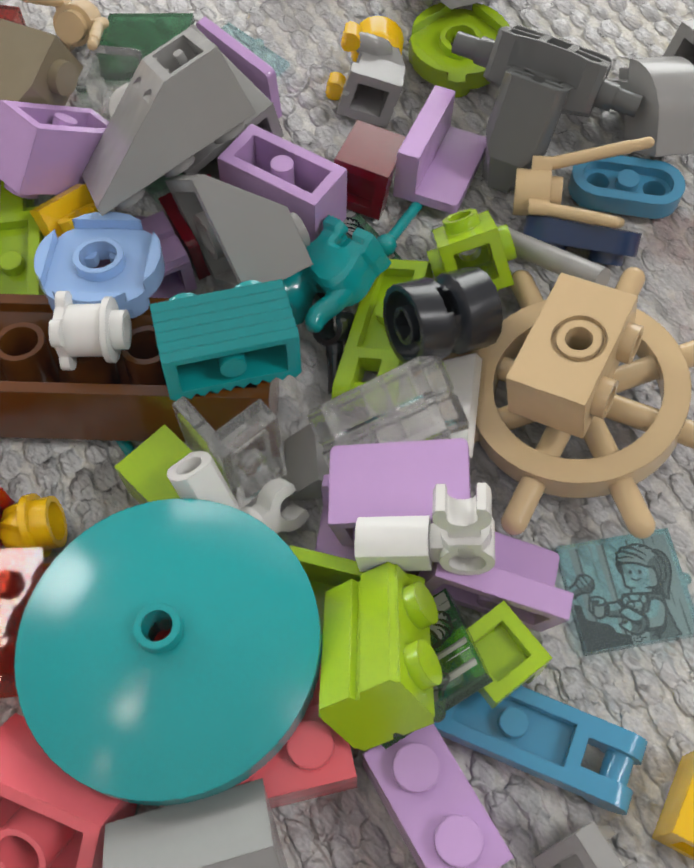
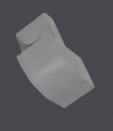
M681 56L630 58L629 67L619 68V77L607 78V80L619 83L621 88L643 95L635 117L625 115L623 141L650 136L653 137L655 144L650 149L634 153L653 157L694 153V65L689 60Z

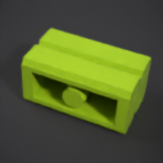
M386 562L361 574V581L359 582L350 579L325 591L318 716L354 749L357 748L362 751L394 740V733L406 735L434 724L433 687L440 685L442 682L441 665L430 641V626L438 622L436 603L430 591L423 583L419 581L414 583L397 564Z

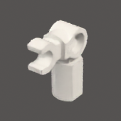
M206 451L189 453L167 471V477L180 499L208 500L231 506L258 519L276 534L280 531L291 532L297 530L310 516L306 509L294 503L280 512L282 502L296 491L292 483L280 477L270 480L263 486L258 494L256 504L252 507L244 506L241 509L212 456Z
M477 483L476 495L474 497L456 499L447 494L446 484H436L433 489V523H431L430 515L358 517L355 526L354 549L359 571L367 572L386 562L397 564L403 571H432L433 562H439L443 569L458 575H479L490 571L495 565V521L492 517L490 486L487 483Z

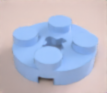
M109 211L102 216L100 212H93L72 219L74 229L65 232L59 238L55 229L44 237L35 253L34 270L40 287L47 297L53 312L57 291H70L73 304L101 303L104 297L112 296L115 298L119 310H128L130 318L140 316L148 310L150 306L149 297L157 291L163 280L165 262L158 236L154 231L151 235V233L143 230L141 220L126 213ZM107 259L111 262L105 267L94 268L98 266L100 260Z

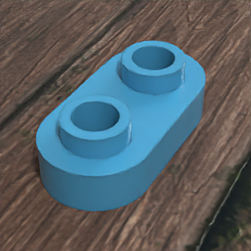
M620 155L574 165L568 183V190L570 196L577 204L590 210L648 219H660L671 215L677 209L686 185L681 172L669 163Z

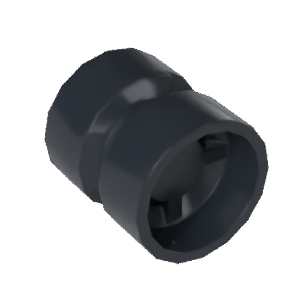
M466 267L441 273L434 279L423 277L393 284L387 289L383 300V319L389 343L397 358L407 366L415 367L441 360L449 356L450 353L463 354L489 347L496 343L501 334L503 322L501 300L495 284L489 275L479 267Z

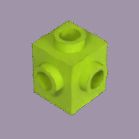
M476 209L458 211L442 220L443 226L432 230L438 248L426 252L435 278L441 273L466 267H479L489 275L497 291L514 285L508 261L516 259L517 254L507 224L497 227L488 210L479 214ZM477 248V250L471 255L460 254L462 252Z

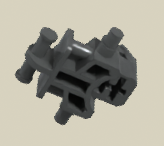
M521 25L514 26L513 28L509 26L500 28L496 40L485 36L479 38L458 31L452 45L451 53L473 60L474 64L486 68L483 75L484 78L500 88L486 126V152L482 177L487 181V187L505 194L515 190L517 168L531 169L533 155L544 156L546 154L561 114L590 117L592 109L597 107L608 112L611 109L634 118L643 98V95L621 88L619 83L607 80L612 66V60L609 56L573 44L570 40L558 39Z

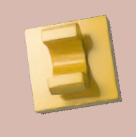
M86 183L75 184L30 210L43 236H47L55 229L58 238L65 232L74 229L72 219L84 214L99 212Z

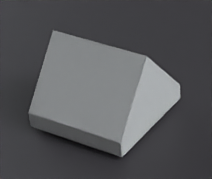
M313 421L285 440L287 481L292 483L296 489L288 497L289 501L322 498L321 486L323 475L329 474L330 450L334 446L347 445V435Z

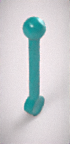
M412 202L388 234H382L376 238L384 248L387 256L395 252L397 239L424 205Z

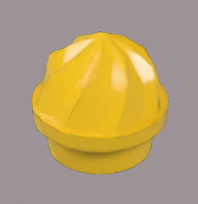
M36 493L21 496L17 503L3 510L0 522V539L13 555L42 559L48 557L52 549L65 546L68 536L67 521L62 505L55 496L41 498Z

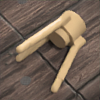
M22 0L26 3L55 7L56 12L53 16V26L57 36L70 52L75 47L83 46L86 43L89 50H96L100 44L103 31L109 27L108 19L101 17L100 11L89 0Z
M648 136L556 156L533 155L531 169L517 168L512 215L551 216L609 228L623 227L625 221L622 217L561 205L563 176H552V170L650 149L655 144L653 137Z

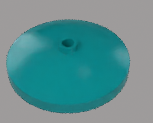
M165 499L135 505L99 521L74 539L54 559L34 588L22 616L15 647V682L20 707L29 729L48 757L71 777L106 796L130 803L160 806L183 804L208 798L234 787L264 767L282 749L297 729L312 700L319 677L322 657L321 620L313 589L300 561L289 546L272 529L258 519L231 506L200 499ZM172 627L171 632L166 638L160 641H153L161 630L168 631Z

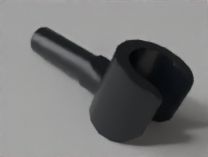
M340 312L336 315V334L333 318L326 323L323 330L318 333H312L319 344L326 346L328 395H332L333 382L343 354V345H346L355 317L352 312Z

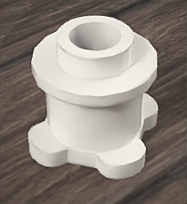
M70 291L56 292L53 318L49 321L48 334L50 345L55 347L59 356V364L62 371L75 370L77 357H104L106 362L116 363L119 360L121 350H128L130 348L132 339L130 315L126 309L119 310L115 298L106 296L101 300V303L73 304Z

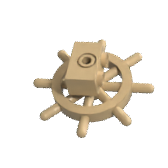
M629 267L624 270L615 289L560 273L546 300L543 299L532 275L528 271H515L512 274L514 285L510 287L521 309L503 320L501 334L496 343L489 347L463 354L450 353L449 356L441 359L446 360L477 353L482 358L474 443L480 442L484 451L497 467L509 477L519 482L501 517L503 530L510 535L523 533L543 493L566 498H593L611 494L629 533L638 539L650 537L655 531L656 524L637 484L654 473L668 459L677 444L694 449V421L687 419L692 388L689 368L694 367V340L678 345L672 335L660 323L645 312L637 309L638 295L645 283V274L640 268ZM635 355H637L640 358L633 361ZM500 380L506 382L508 405L497 408L495 392ZM656 380L660 390L661 408L658 409L617 395V393ZM608 418L645 433L629 446L619 450L604 419ZM534 422L546 425L535 449L521 441L511 430ZM573 435L584 438L593 458L568 459L561 458V455L570 436Z

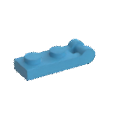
M464 673L450 681L434 723L438 732L444 738L579 795L602 809L621 815H627L633 791L627 787L633 765L642 764L648 743L646 739L632 731L523 686L519 687L492 709ZM587 744L599 748L604 753L599 774L581 766Z

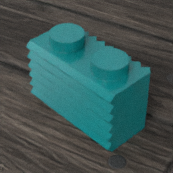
M283 279L268 282L248 280L237 284L231 289L200 295L180 293L174 295L168 301L149 304L160 361L171 400L178 402L183 396L192 399L196 394L205 396L209 391L218 394L223 388L231 391L236 385L245 388L249 383L258 385L262 380L270 383L275 378L284 380L288 375L297 377L302 372L298 327H296Z

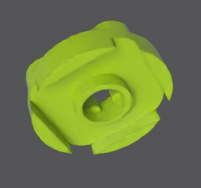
M442 2L435 4L421 12L413 23L412 35L409 40V62L414 70L429 83L456 91L455 98L466 96L470 89L486 86L490 82L483 76L486 68L474 64L473 60L451 53V43L453 44L457 32L462 31L479 38L485 36L496 40L499 29L509 26V24L501 14L484 4L474 3L472 4V10L450 9Z

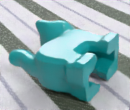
M327 215L323 220L321 234L310 243V246L306 247L313 265L283 280L296 326H299L305 320V327L311 333H318L323 330L326 323L338 315L345 307L353 306L362 301L370 291L375 279L391 264V261L384 252V248L372 233L357 227L352 234V239L346 236L349 228L340 219ZM317 293L325 294L324 297L311 307Z

